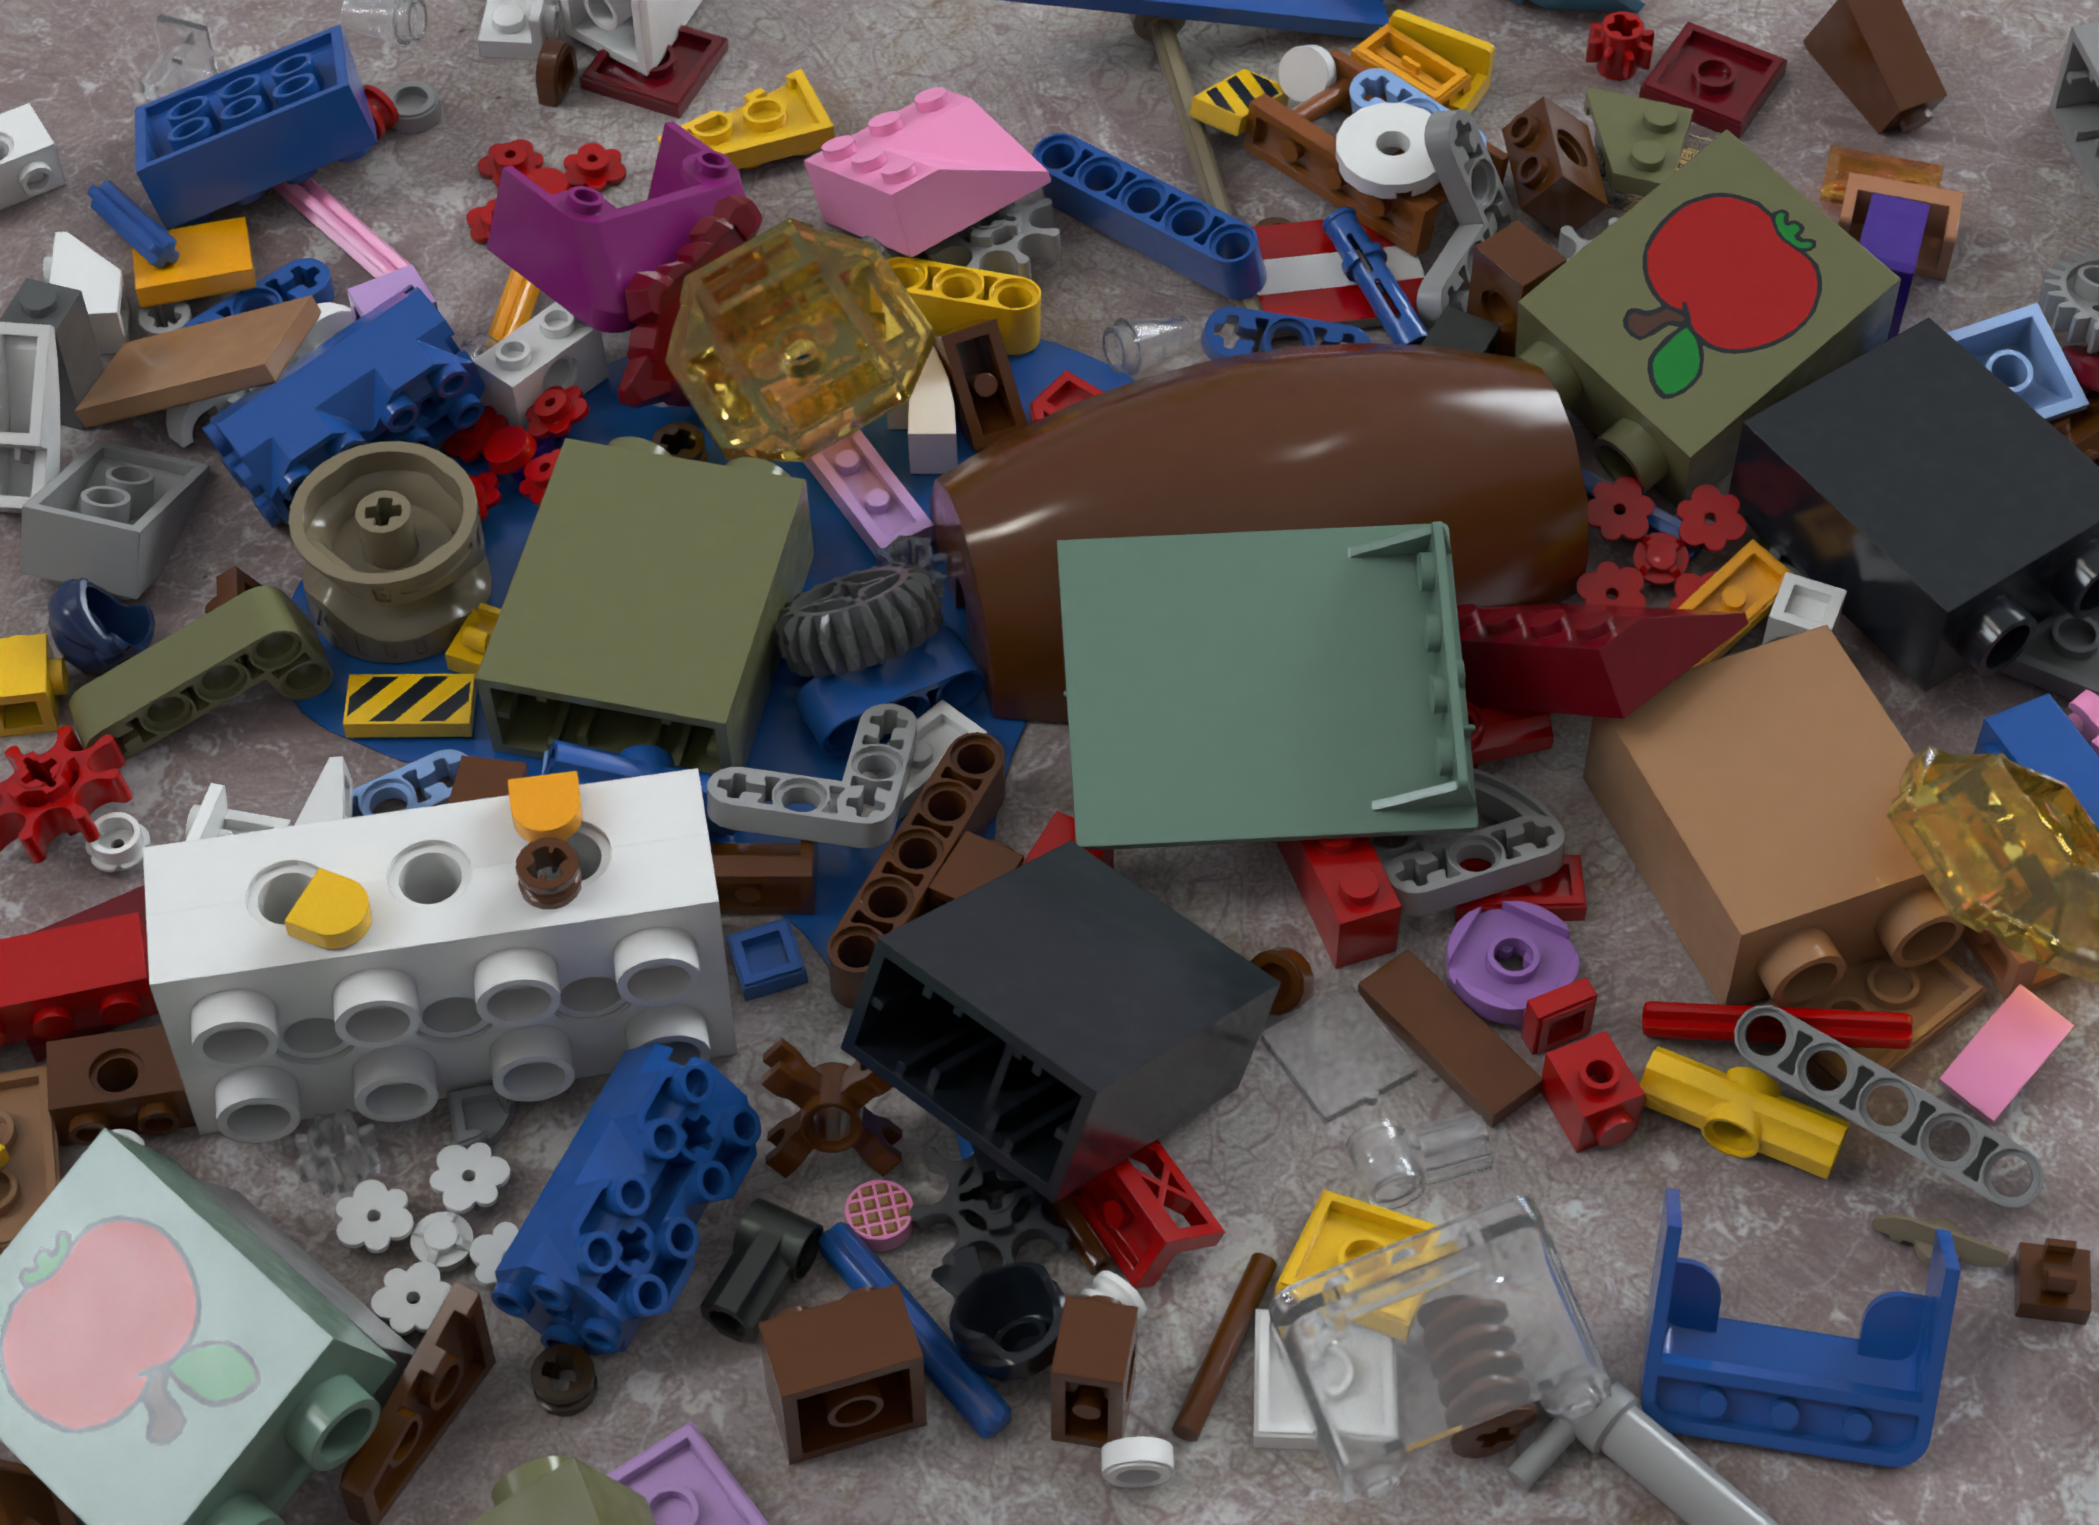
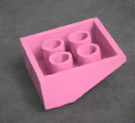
M943 87L930 88L920 92L915 96L914 103L899 111H889L873 117L869 120L867 128L851 136H839L827 141L822 145L821 152L804 160L824 222L861 237L865 235L871 236L883 246L909 257H914L1051 182L1048 170L972 98L951 92Z

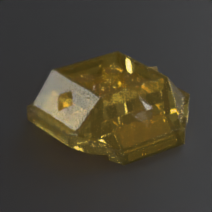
M788 218L685 276L679 300L681 307L672 330L665 362L672 377L726 460L754 457L766 461L803 462L843 438L853 436L857 430L908 402L936 339L931 325L874 243L842 233L816 230L812 224ZM811 354L807 358L795 360L802 355Z
M1927 745L1907 763L1900 781V793L1892 801L1887 818L1953 919L1979 933L1983 930H1990L2011 950L2043 967L2099 985V829L2068 784L2010 761L2002 752L1998 755H1952Z

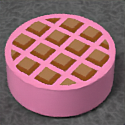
M888 1180L868 1181L858 1186L849 1195L845 1204V1221L873 1252L890 1251L901 1246L912 1234L914 1222L910 1216V1209L914 1206L910 1194L895 1182Z

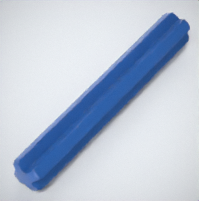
M838 1222L830 1230L823 1232L818 1239L820 1254L852 1291L861 1287L872 1286L882 1288L898 1283L923 1354L924 1373L979 1436L989 1439L1005 1429L1012 1420L1010 1405L979 1371L963 1360L956 1344L854 1229L847 1223Z

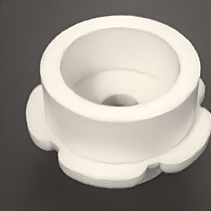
M112 812L94 821L100 832V837L91 843L86 841L85 846L87 854L92 855L91 862L93 866L101 871L112 873L130 870L142 863L143 847H148L151 840L148 830L139 824L133 816L123 812Z

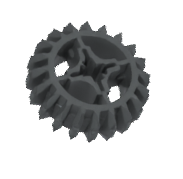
M892 563L885 567L875 565L870 569L859 572L854 570L848 575L833 577L831 581L813 585L811 590L799 593L792 601L785 602V608L779 611L778 621L774 625L777 633L776 643L781 658L786 660L789 671L798 673L799 676L824 678L831 674L842 676L847 672L855 670L863 671L867 667L876 664L884 665L885 661L894 657L904 656L908 650L921 647L926 639L932 638L944 622L940 609L942 608V603L934 582H931L928 571L925 568L909 563L904 565Z

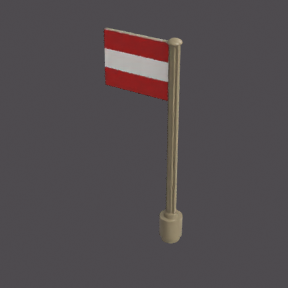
M1129 14L1135 33L1142 39L1154 42L1202 201L1233 217L1205 124L1189 115L1193 97L1196 95L1177 37V33L1182 29L1186 20ZM1324 219L1252 227L1259 240L1267 273L1266 283L1262 290L1254 296L1233 300L1235 307L1346 324L1357 328L1383 326L1374 314L1372 307L1358 284L1349 281L1341 269L1343 260L1329 236L1323 231L1322 223ZM1361 223L1372 242L1379 243L1387 253L1386 265L1418 315L1417 293L1425 277L1419 257H1414ZM1357 249L1356 252L1359 255L1362 263L1366 267L1367 271L1371 273L1372 271L1369 268L1366 260L1362 256L1361 252ZM1383 294L1395 317L1400 318L1388 296ZM1257 327V331L1252 339L1240 337V339L1256 341L1252 350H1258L1260 338L1265 330L1264 328ZM1280 331L1271 337V341L1275 337L1293 336L1295 334L1289 331Z

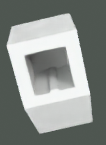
M55 232L53 255L44 257L43 261L44 282L81 290L99 354H117L122 345L129 342L132 309L121 270L68 232Z

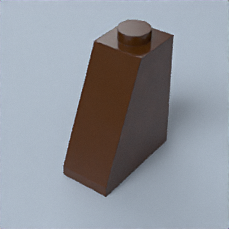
M1837 0L1803 40L1807 51L1878 134L1900 127L1902 133H1907L1924 126L1933 119L1931 112L1947 96V92L1902 0Z

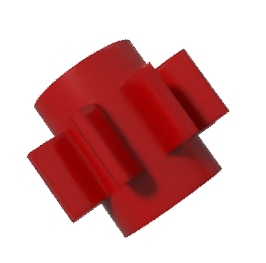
M1624 11L1611 13L1604 18L1602 25L1591 23L1585 60L1587 63H1596V68L1601 76L1609 80L1624 81L1631 79L1636 74L1638 68L1645 70L1650 68L1655 32L1654 30H1644L1643 21L1633 13Z

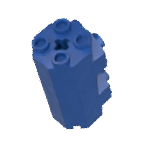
M410 284L285 368L275 383L255 388L210 419L211 423L202 429L222 456L221 461L241 488L245 487L253 497L251 500L269 526L274 528L281 522L289 524L290 505L297 489L305 478L324 461L356 446L375 442L403 441L434 448L459 430L469 428L480 420L485 410L480 398L486 387L465 348L460 351L452 338L455 333L445 318L420 288H414Z
M657 1042L625 1050L495 1271L497 1285L491 1293L492 1302L506 1314L523 1319L541 1334L540 1341L545 1348L556 1344H573L581 1347L593 1356L623 1352L628 1349L645 1317L668 1313L673 1308L695 1268L694 1254L700 1244L696 1226L709 1203L734 1198L757 1156L755 1143L759 1140L762 1132L760 1117L753 1108L749 1107L748 1097L710 1062L691 1056L687 1065L684 1066L672 1062L668 1059L674 1049Z

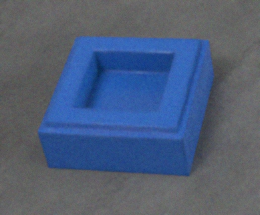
M788 917L725 936L745 1002L809 982Z

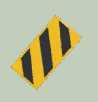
M1242 69L1194 96L1189 115L1196 120L1231 135L1238 136L1245 131L1249 104L1252 100L1265 93L1287 107L1289 97L1282 90L1280 83L1247 69Z
M349 674L343 719L346 738L472 737L477 695L475 674Z

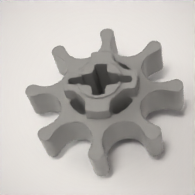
M1042 198L1035 204L1026 207L1015 206V202L928 248L926 250L927 260L1022 276L1032 280L1030 259L1046 258L1057 261L1062 257L1060 231L1058 228H1054L1052 200L1050 198Z

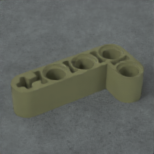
M265 585L254 587L239 594L85 684L74 692L70 698L69 710L84 750L93 746L102 736L110 734L127 760L264 679H267L284 697L299 701L313 698L325 691L333 681L334 673L312 621L282 590L274 586Z

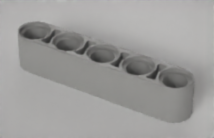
M1771 1005L1755 1006L1745 1011L1738 1019L1734 1030L1735 1044L1740 1054L1753 1065L1998 1205L2007 1208L2022 1207L2031 1203L2040 1194L2044 1183L2043 1168L2038 1158L2023 1146L1780 1008ZM1764 1016L1777 1018L1786 1030L1784 1046L1778 1053L1771 1056L1756 1054L1747 1042L1749 1026L1754 1020ZM1830 1050L1838 1053L1844 1059L1847 1065V1075L1840 1087L1831 1091H1823L1811 1084L1807 1077V1065L1814 1054ZM1882 1085H1892L1904 1092L1908 1099V1111L1901 1122L1885 1126L1871 1118L1867 1110V1101L1875 1088ZM1953 1120L1959 1122L1966 1128L1969 1134L1968 1149L1958 1159H1940L1932 1153L1929 1147L1928 1137L1930 1131L1936 1124L1942 1121ZM2005 1156L2022 1158L2031 1170L2029 1186L2020 1194L2012 1196L2001 1194L1991 1183L1990 1173L1993 1165Z

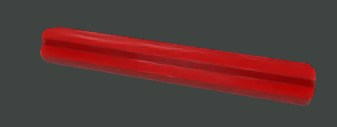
M1649 1001L1643 1006L1642 1031L1645 1036L1654 1038L1735 1041L1734 1030L1738 1019L1745 1011L1755 1006ZM1777 1007L1847 1047L1907 1049L1912 1044L1913 1020L1911 1015L1907 1013ZM1764 1016L1754 1020L1747 1031V1042L1785 1044L1786 1030L1783 1024L1777 1018L1771 1016Z

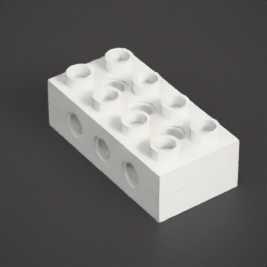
M698 768L579 785L583 813L582 822L576 833L565 841L575 848L579 857L582 888L573 901L557 909H540L531 906L523 899L519 890V879L515 869L516 858L521 849L530 842L519 836L514 828L509 795L143 847L149 985L199 1134L221 1132L226 1137L239 1142H269L285 1137L293 1132L303 1119L356 1111L376 1121L402 1122L418 1118L429 1112L436 1105L438 1099L448 1098V1091L492 1083L498 1094L510 1100L522 1102L545 1100L563 1093L572 1085L575 1078L612 1073L625 1050L656 1042L673 1048L674 1050L668 1060L683 1066L687 1065L691 1056L709 1062L710 1058L737 1054L720 906ZM319 867L355 880L367 892L372 910L371 926L363 938L348 947L326 949L289 936L284 920ZM551 867L537 871L538 879L543 873L546 875V880H552L561 876L560 868H558L556 873H552Z

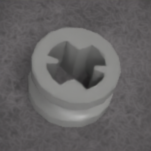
M185 301L142 307L138 319L143 337L146 338L183 328L192 319L189 305Z

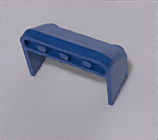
M1666 1188L1649 1293L1640 1385L1643 1411L1665 1430L1676 1434L1885 1467H1903L1921 1458L1931 1440L1961 1272L1951 1231L1936 1229L1925 1295L1893 1291L1876 1297L1864 1311L1859 1339L1720 1318L1721 1288L1715 1273L1699 1261L1678 1257L1682 1232L1680 1190Z

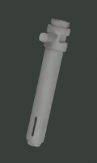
M1564 1349L1539 1374L1532 1387V1393L1542 1400L1541 1410L1551 1417L1553 1421L1507 1470L1508 1475L1521 1488L1528 1491L1565 1449L1577 1439L1592 1453L1597 1454L1602 1451L1688 1525H1779L1638 1407L1639 1398L1620 1382L1610 1384L1602 1377L1604 1368L1588 1355L1583 1354L1578 1357L1570 1349Z

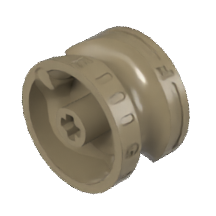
M386 441L359 445L340 452L321 463L305 478L297 489L290 505L288 522L294 549L306 561L302 581L310 616L318 632L331 645L345 654L379 663H405L425 659L448 649L465 620L471 614L472 609L478 610L480 603L489 604L492 578L485 555V540L475 488L466 471L455 460L442 452L421 444L403 441Z

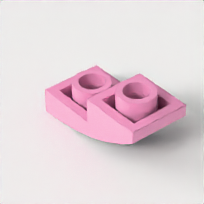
M2020 984L1968 1043L1937 1083L1992 1126L2075 1025Z

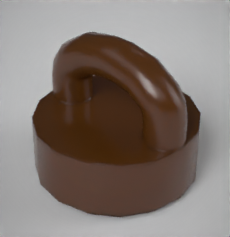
M1276 947L1258 953L1250 961L1281 982L1269 1015L1279 1016L1300 1009L1314 996V976L1310 964L1302 954L1292 948Z

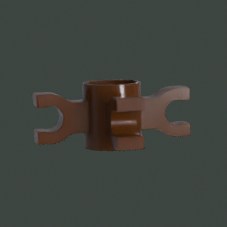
M783 1038L779 1039L763 1053V1062L771 1067V1069L761 1076V1085L772 1094L788 1099L800 1108L792 1117L780 1121L768 1131L767 1140L776 1148L766 1155L765 1164L784 1178H787L798 1169L813 1149L825 1153H839L852 1147L870 1168L883 1177L902 1161V1153L893 1147L902 1138V1129L889 1119L877 1116L864 1107L873 1098L887 1093L893 1086L857 1060L851 1066L839 1062H827L813 1068L801 1053Z

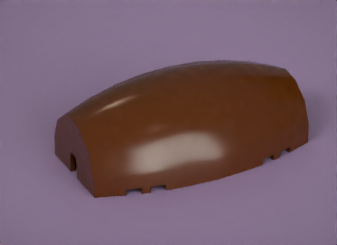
M1358 343L1289 347L1218 358L1144 377L1073 403L1001 438L936 478L930 496V520L934 524L935 536L933 543L956 609L966 607V638L973 658L986 677L984 691L993 717L1003 719L1068 722L1067 699L1063 695L1064 691H1066L1057 540L1431 524L1432 522L1442 521V523L1449 527L1457 606L1475 604L1476 607L1561 603L1577 593L1576 584L1579 577L1586 573L1589 555L1587 494L1575 437L1561 398L1543 369L1517 357L1443 346Z

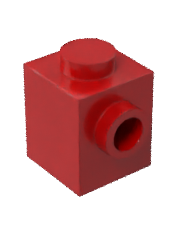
M1607 1031L1546 1053L1541 1077L1544 1079L1541 1093L1576 1153L1597 1145L1601 1147L1617 1145L1637 1130L1645 1093Z

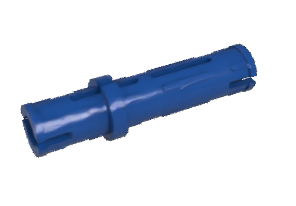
M1342 207L1330 213L1324 219L1322 228L1343 260L1341 269L1346 278L1358 284L1372 307L1374 314L1394 344L1421 345L1429 332L1425 329L1406 294L1402 291L1386 265L1387 253L1383 247L1377 242H1372L1352 207ZM1357 249L1361 252L1362 256L1366 260L1369 268L1372 271L1371 273L1367 271L1366 267L1362 263L1359 255L1356 252ZM1383 294L1388 296L1400 318L1395 317Z

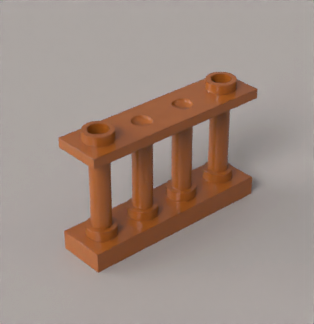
M1335 49L1330 52V55L1336 65V82L1325 90L1317 93L1292 110L1265 93L1250 102L1242 146L1244 149L1337 208L1352 207L1356 212L1359 222L1414 257L1430 248L1438 208L1449 201L1441 182L1427 192L1412 197V191L1397 193L1396 199H1381L1361 193L1347 183L1339 172V163L1336 160V136H1332L1313 124L1336 108L1349 116L1353 114L1349 92L1350 84L1359 73L1368 68ZM1385 93L1378 97L1387 102ZM1367 95L1366 101L1369 102L1374 97ZM1487 142L1488 153L1503 185L1510 155ZM1400 149L1390 156L1401 155L1405 151Z

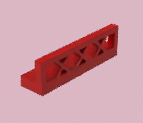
M1158 1139L1129 1156L1145 1164L1154 1177L1134 1168L1129 1159L1126 1158L1086 1183L1082 1194L1070 1195L1134 1289L1154 1286L1177 1253L1216 1246L1226 1232ZM1163 1206L1183 1215L1190 1227L1178 1228Z

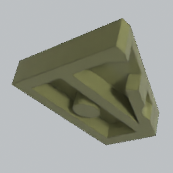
M1588 86L1584 111L1586 116L1591 115L1595 126L1594 141L1599 155L1606 161L1604 171L1610 189L1645 197L1676 172L1691 127L1694 109Z

